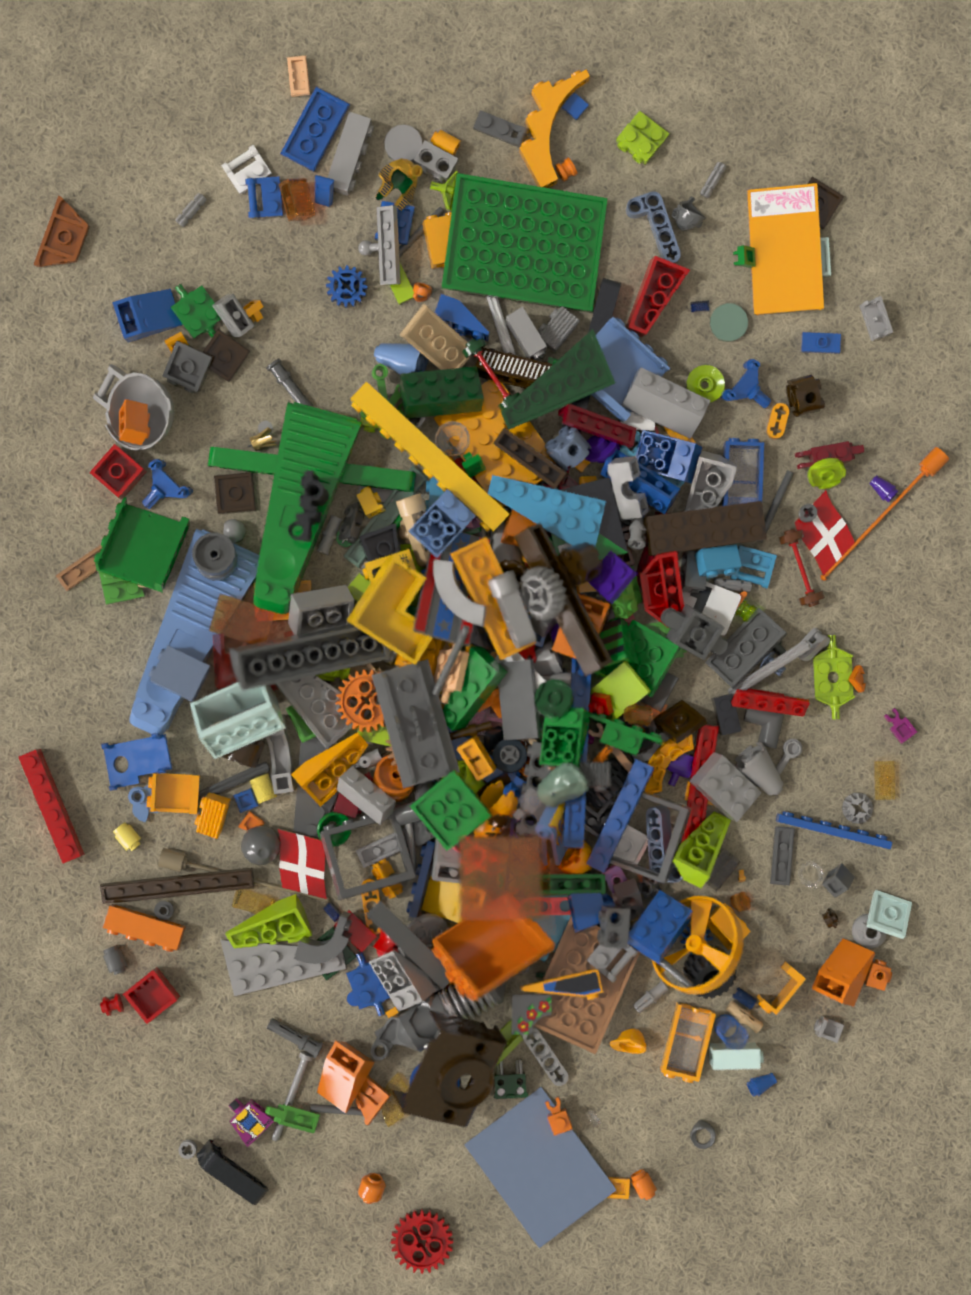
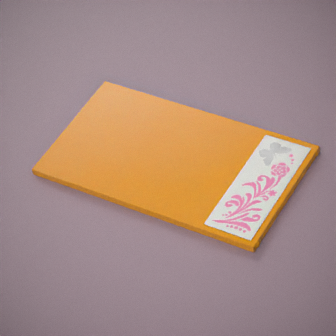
M817 183L747 190L750 247L755 248L756 267H752L754 315L824 309Z

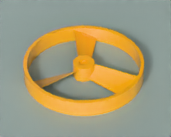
M693 896L679 901L686 907L691 906L692 910L691 936L686 940V948L666 956L664 959L673 965L691 951L696 955H703L720 973L704 985L683 988L674 985L664 973L666 970L653 960L652 963L658 976L667 985L686 994H702L722 985L734 972L742 954L743 932L737 916L726 905L711 897ZM712 903L720 905L731 919L734 929V944L731 956L707 946V941L704 939Z

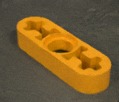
M370 878L366 879L362 882L361 885L366 884L368 882H373L375 880ZM379 889L372 891V896L376 894L377 898L372 897L366 900L365 896H369V892L361 894L366 926L375 935L380 933V928L378 927L377 931H374V928H370L373 921L368 919L366 914L369 912L367 909L368 902L374 901L378 903L380 901Z

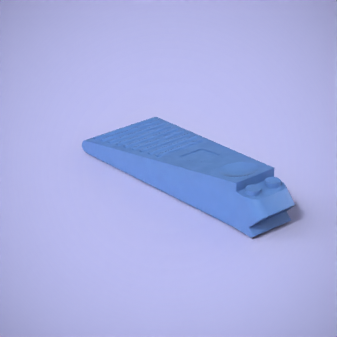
M196 529L131 710L130 723L150 734L159 732V735H163L169 729L177 710L184 698L150 681L149 673L153 666L157 667L160 661L158 656L161 650L166 649L168 645L206 664L256 580L260 555L234 543L233 546L238 557L235 571L228 578L217 581L202 576L192 558V549L195 542L201 536L210 533L204 529L202 531Z

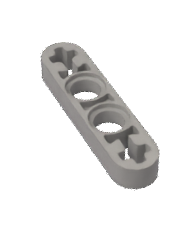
M533 1026L532 1034L536 1038L533 1041L528 1034H521V1037L551 1081L557 1086L564 1085L568 1080V1073L538 1029ZM544 1044L542 1051H535L537 1045ZM548 1058H553V1064L546 1066L545 1061ZM556 1069L562 1076L560 1079L554 1073Z

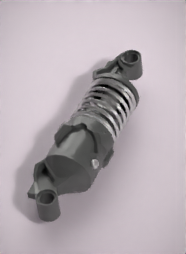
M531 965L518 974H527L531 969ZM507 981L476 1001L470 1000L465 995L461 996L456 989V984L455 986L450 984L449 990L444 988L443 991L431 994L423 1002L407 1008L400 1015L391 1016L383 1027L374 1032L377 1039L371 1048L372 1057L376 1060L387 1059L395 1044L422 1052L427 1049L430 1041L437 1038L440 1032L429 1010L468 1019L467 1017L470 1016L472 1019H475V1015L472 1012L473 1008L481 1016V1011L476 1002H479L482 1009L487 1012V1007L482 998L485 997L491 1008L494 1006L493 1003L498 1005V1003L504 1002ZM380 1045L385 1048V1054L382 1057L378 1056L376 1052L377 1047Z

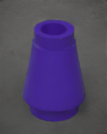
M877 475L869 483L883 501L886 500L888 503L899 492L895 485Z

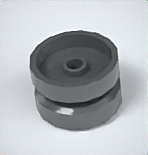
M217 532L201 536L195 542L192 549V558L199 573L213 581L228 578L235 571L238 564L237 553L232 541L227 536Z

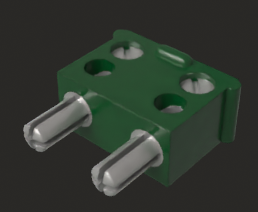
M518 1060L515 1061L516 1073L503 1074V1061L500 1062L501 1074H499V1064L496 1066L497 1074H494L495 1099L528 1097L525 1073L522 1070V1060H519L520 1073ZM519 1078L523 1080V1082L520 1084L517 1083V1079ZM502 1079L504 1083L499 1085L497 1081Z

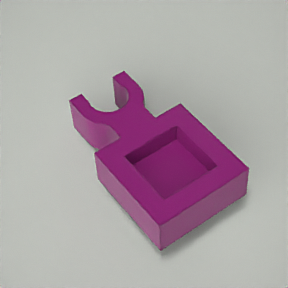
M894 708L892 712L895 714V718H890L888 714L884 715V717L894 725L890 728V731L903 744L914 736L917 730L906 717L901 720L899 713Z

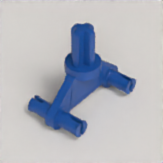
M749 359L743 363V367L747 369L732 390H724L720 397L725 401L743 398L753 399L760 406L766 408L770 405L771 399L760 390L761 387L758 385V367H760V362L755 359Z
M154 459L149 463V468L152 470L153 486L151 487L152 491L142 501L143 505L148 509H151L160 498H187L193 493V489H190L191 487H180L163 470L166 462L161 459Z

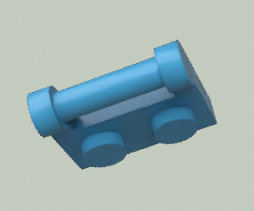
M739 545L738 552L742 567L764 572L765 576L764 578L740 572L738 569L734 575L730 576V579L750 581L767 589L777 555Z

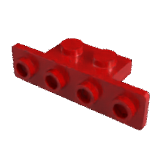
M748 688L747 690L737 689L731 704L734 707L803 717L810 702L808 699L784 696L783 693Z

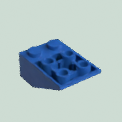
M171 289L130 296L112 302L123 337L128 343L182 326V323L171 310V306L175 304Z
M441 294L435 314L460 336L468 334L473 336V339L475 338L476 341L480 338L489 341V331L460 300Z
M643 430L635 456L638 463L658 475L692 484L702 446Z

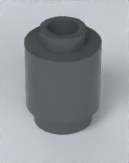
M118 945L103 950V958L109 973L113 972L114 975L124 972V967L128 965Z

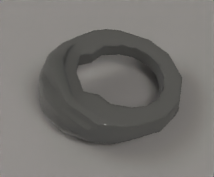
M703 1120L697 1121L690 1134L694 1146L699 1149H707L715 1142L716 1134L713 1126ZM707 1129L711 1135L710 1140L705 1144L699 1143L696 1140L697 1130Z

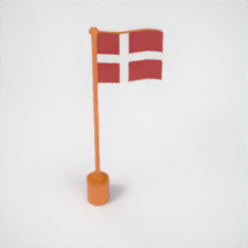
M935 447L919 463L921 473L856 541H854L847 524L832 505L827 490L812 504L817 509L816 518L806 523L800 519L795 522L797 531L803 530L805 537L801 539L819 566L822 573L820 576L821 580H827L826 577L924 475L933 477L949 461V457L941 449ZM811 510L805 511L804 516L806 518L811 516Z

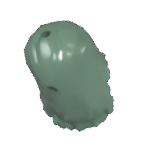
M566 762L554 768L538 786L537 795L541 803L547 807L554 808L570 799L583 795L588 790V781L578 767Z

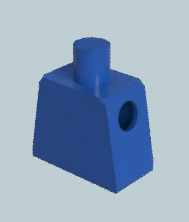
M575 893L567 897L575 933L601 924L598 916L602 905L615 906L613 900L603 902L601 893Z

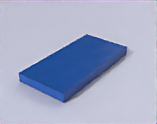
M315 87L280 154L315 172L350 104Z

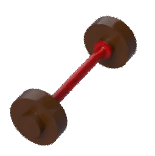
M795 528L784 532V536L779 537L781 545L788 543L789 547L792 546L807 590L805 592L806 596L799 598L801 606L808 604V607L820 604L819 600L824 599L825 596L823 591L815 593L814 589L811 590L796 545L799 544L798 539L805 537L803 530L795 531Z

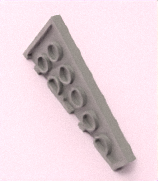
M313 675L275 683L325 748L328 749L352 728L353 723L348 726L346 725L348 719H341L344 713L337 712L341 705L335 703L340 701L341 698L337 697L336 694L342 693L319 677ZM350 700L351 707H355L358 704L354 700ZM361 708L356 711V714H359ZM366 710L364 713V717L371 711Z
M221 939L234 996L347 968L343 950L339 955L327 962L309 964L294 959L298 946L259 943L255 947L234 949L229 940Z

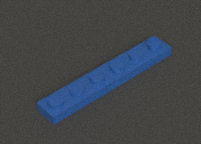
M639 759L635 760L587 861V865L603 873L606 872L655 767Z
M783 811L782 814L777 813L775 820L780 823L890 850L892 842L887 840V836L876 834V837L868 836L869 832L859 829L855 833L850 831V827L839 825L838 828L831 827L832 823L820 820L819 824L812 822L813 818L801 816V819L794 818V814Z

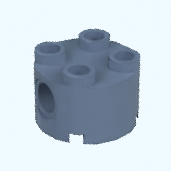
M565 426L559 431V435L555 439H551L545 444V448L547 449V454L557 466L567 471L569 470L568 466L571 465L573 468L589 454L587 449H591V446L576 428L569 429L568 426Z

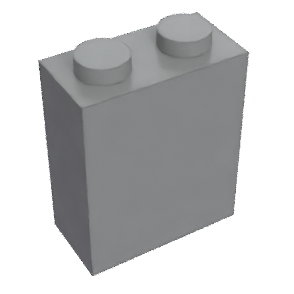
M521 307L506 316V325L525 356L535 361L544 358L547 346L524 308Z

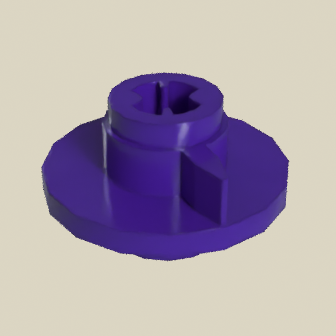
M593 435L587 440L591 449H587L589 454L585 460L605 463L606 459L616 449L620 450L618 443Z

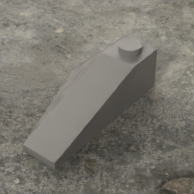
M701 451L685 511L717 507L723 496L732 486L737 465L721 455Z

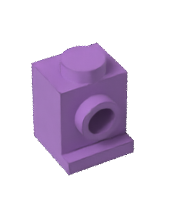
M616 865L607 868L605 873L601 872L605 874V880L612 893H615L613 888L615 884L613 879L615 877L620 878L619 883L627 881L621 867Z

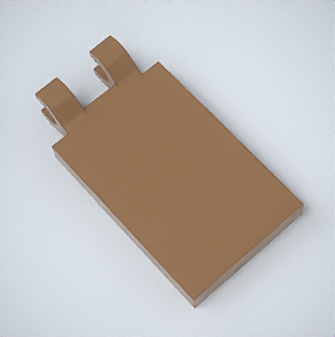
M596 722L599 730L593 732L589 728L588 731L591 736L602 738L604 729L601 723ZM612 747L613 751L611 752L625 769L630 772L633 764L621 750Z

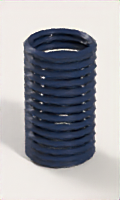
M738 987L736 989L737 992L732 995V998L748 1009H752L757 999Z

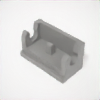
M882 296L876 297L871 301L867 300L862 305H859L871 341L890 336L893 333Z

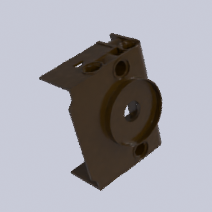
M429 1010L440 1032L437 1038L430 1041L407 1092L392 1090V1093L404 1114L467 1127L476 1107L486 1100L493 1089V1071L507 1041L497 1025L490 1029L487 1028L484 1022ZM463 1075H470L471 1077L466 1088H459L457 1086L458 1079Z

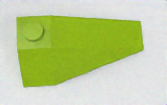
M714 811L679 845L673 862L683 880L699 888L703 887L710 877L731 819Z
M297 894L278 900L225 932V935L235 949L255 947L259 943H270V945L280 941L294 943L300 941L303 936H312V931L305 909Z

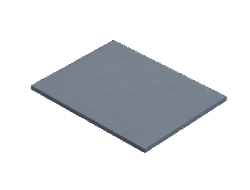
M542 1087L464 1144L538 1248L542 1247L617 1190L573 1129L554 1136L547 1118L551 1111L546 1107L545 1101L549 1100L552 1107L555 1104Z

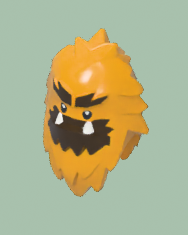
M501 780L495 784H490L480 798L492 813V816L473 830L475 834L474 839L489 841L499 838L517 811L518 798L515 797L514 791H510L506 796L503 795L505 786L503 787Z

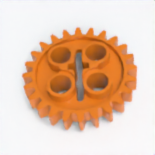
M363 669L362 675L359 671H355L356 677L349 674L350 681L343 680L345 687H338L342 694H336L337 697L341 698L340 701L335 703L341 705L337 712L344 713L341 719H348L346 725L349 726L353 723V730H356L359 726L360 732H363L365 727L367 732H371L372 727L379 731V724L382 727H386L381 707L376 701L377 693L373 694L375 686L372 675L375 674V670H371L369 675L365 669ZM365 682L370 684L368 692H363L362 685ZM352 697H356L358 700V704L355 707L350 706ZM365 697L369 698V705L365 704ZM361 708L359 714H356V711ZM370 709L372 711V717L369 720H366L364 717V713L366 710Z

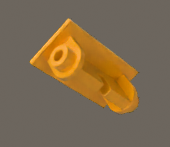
M385 858L378 861L379 864L371 865L373 868L372 873L377 880L387 878L394 873L389 860L386 861ZM399 883L382 888L381 890L386 897L388 896L391 899L403 892V886Z

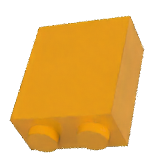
M451 212L446 213L442 217L431 215L423 221L422 225L431 269L444 267Z

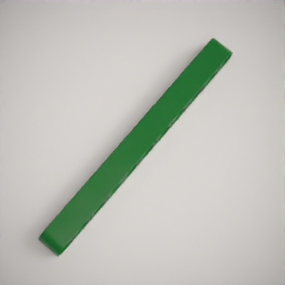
M210 447L207 466L274 475L278 455ZM347 463L339 484L414 492L416 473Z

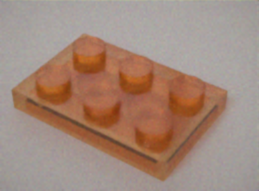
M219 594L208 631L249 644L267 641L275 612L258 608L249 602Z

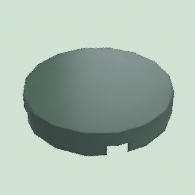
M726 303L720 305L713 311L710 317L712 333L723 342L738 340L744 335L748 327L746 312L736 304Z

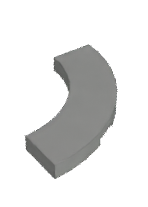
M434 560L435 583L444 603L461 619L484 626L487 606L471 601L460 591L455 578V563Z

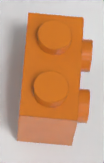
M125 399L119 410V440L142 445L145 438L148 439L150 435L148 404Z

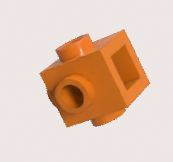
M875 959V962L872 961L864 981L866 986L885 991L887 983L892 978L891 968L886 965L887 962Z

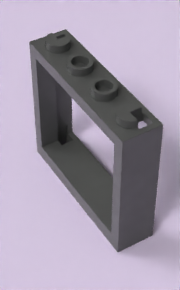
M643 791L642 798L680 811L660 872L616 856L612 857L610 864L666 883L669 881L674 865L673 859L681 844L692 808Z
M395 811L386 820H391L405 873L345 889L330 836L377 822L368 815L360 817V821L354 822L351 819L342 822V826L335 827V824L326 826L324 831L320 833L339 901L416 878L401 826L395 817Z

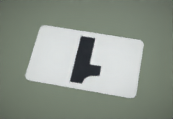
M706 582V589L704 591L699 590L698 594L682 592L684 606L688 604L724 626L725 628L720 635L727 633L741 600L739 594Z

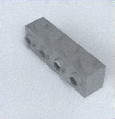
M349 112L328 178L334 179V192L349 196L350 191H354L356 185L354 178L356 173H360L362 167L360 160L362 155L366 154L368 148L366 141L368 137L372 136L374 130L371 118Z

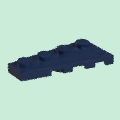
M428 841L427 846H422L420 856L424 858L422 864L417 866L415 875H418L419 878L417 883L413 882L411 894H414L413 901H409L407 905L408 921H413L417 918L435 842Z

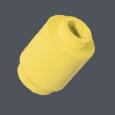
M126 822L113 831L116 835L115 838L126 851L129 849L133 851L141 844L139 842L141 837Z

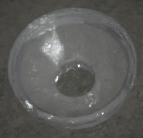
M450 421L439 427L435 435V443L446 456H460L469 447L470 434L463 424ZM452 436L460 438V443L457 446L449 444V439Z

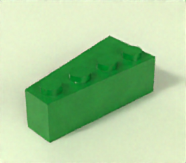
M482 646L470 648L461 691L451 692L448 704H445L443 708L446 725L452 731L464 729L508 673Z

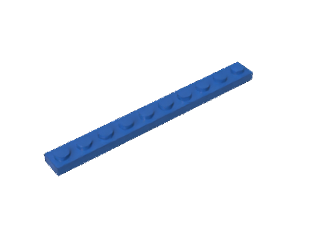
M572 658L571 689L574 695L572 708H584L589 712L591 674L585 676L577 659ZM588 733L580 762H587ZM586 791L583 795L566 801L564 848H583Z

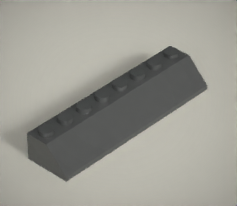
M352 624L230 649L232 667L241 690L390 659L388 647Z

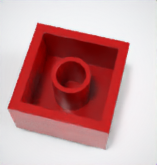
M114 444L89 473L116 497L123 500V497H126L148 471L119 446Z

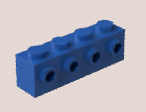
M616 449L606 459L601 475L606 478L609 477L611 481V477L608 475V464L615 458L628 456ZM638 463L641 475L633 481H629L630 489L635 493H645L647 504L666 514L674 504L680 488Z

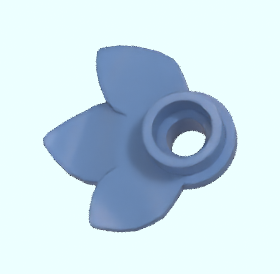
M148 785L144 788L134 787L128 794V799L133 804L132 812L134 816L143 822H146L150 812V807H147V796H151L152 788H148ZM136 793H140L142 795V798L140 800L135 799Z

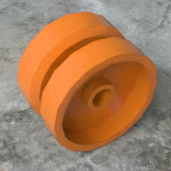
M387 755L377 764L372 782L396 802H401L410 796L415 785L403 788L399 771H397L398 767L397 765H392L395 759H389V755Z

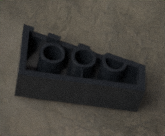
M396 523L359 536L367 562L399 552ZM381 567L372 570L373 577L376 576Z

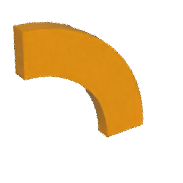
M692 734L678 744L669 739L664 743V746L661 745L648 762L649 765L655 768L644 789L645 792L651 794L662 792L663 778L670 762L675 761L682 754L694 750Z

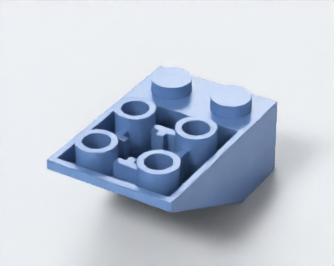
M446 490L408 532L437 558L471 522L475 515L449 490Z

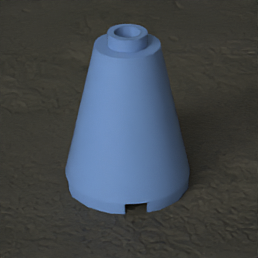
M381 343L379 346H376L374 351V357H376L377 362L399 374L426 371L429 361L411 344Z

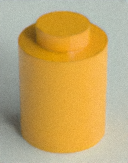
M443 130L435 131L431 138L433 145L455 156L461 144V140Z

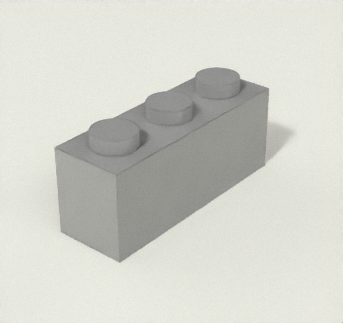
M353 766L339 777L337 791L379 825L393 814L396 801Z

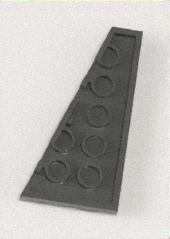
M314 737L304 743L301 742L299 767L305 761L327 750L318 738ZM297 782L293 832L319 839L317 825L324 815L330 813L339 791L320 807Z

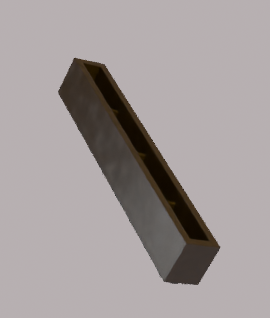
M542 524L530 526L517 534L514 538L530 569L547 567L548 570L554 571V575H559V581H563L561 585L565 588L564 594L567 597L564 601L566 604L555 618L584 675H590L611 664L612 660Z

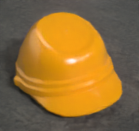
M635 1028L622 1031L616 1040L610 1041V1046L620 1052L632 1054L646 1052L647 1045L644 1036L640 1030Z

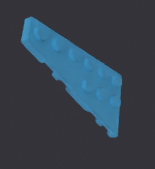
M492 475L488 495L534 523H541L545 530L572 546L587 542L594 547L596 546L606 501Z

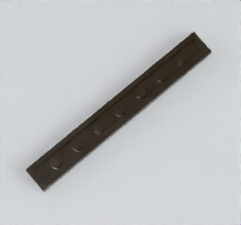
M253 868L103 883L100 884L102 904L249 889L255 887Z

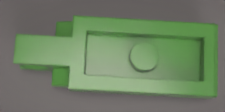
M279 1104L278 1108L267 1105L265 1111L266 1114L274 1116L273 1121L278 1124L313 1134L320 1114L285 1104Z

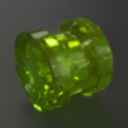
M744 599L734 615H739L744 622H747L757 607L748 604V601Z

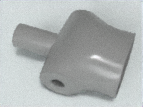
M380 748L362 754L357 763L352 764L351 767L353 766L356 769L358 767L370 768L376 766L382 759Z

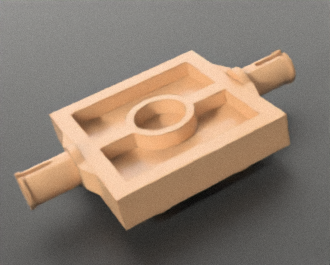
M452 649L440 650L433 676L435 685ZM459 652L441 690L443 691L441 703L448 704L450 693L461 691L469 653Z

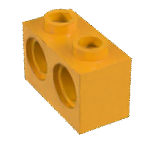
M477 735L458 746L457 750L477 782L493 773L497 768Z

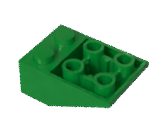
M571 708L567 714L559 718L545 716L540 765L560 766L567 762L574 764L576 767L579 766L588 733L590 712L584 708Z

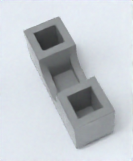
M637 457L615 458L608 464V475L611 477L612 491L616 497V507L621 520L642 518L649 512L645 493L633 492L628 484L629 481H633L641 475Z

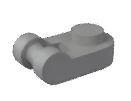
M813 628L803 639L809 642L811 649L798 658L803 661L811 660L823 647L830 643V639L826 635H822L818 628Z

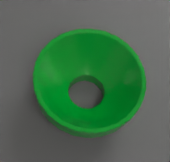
M330 812L324 815L317 825L319 839L321 840L320 833L324 831V827L329 822H336V827L342 826V822L349 820L348 817L337 812ZM352 830L331 835L332 846L336 847L345 843L349 839Z

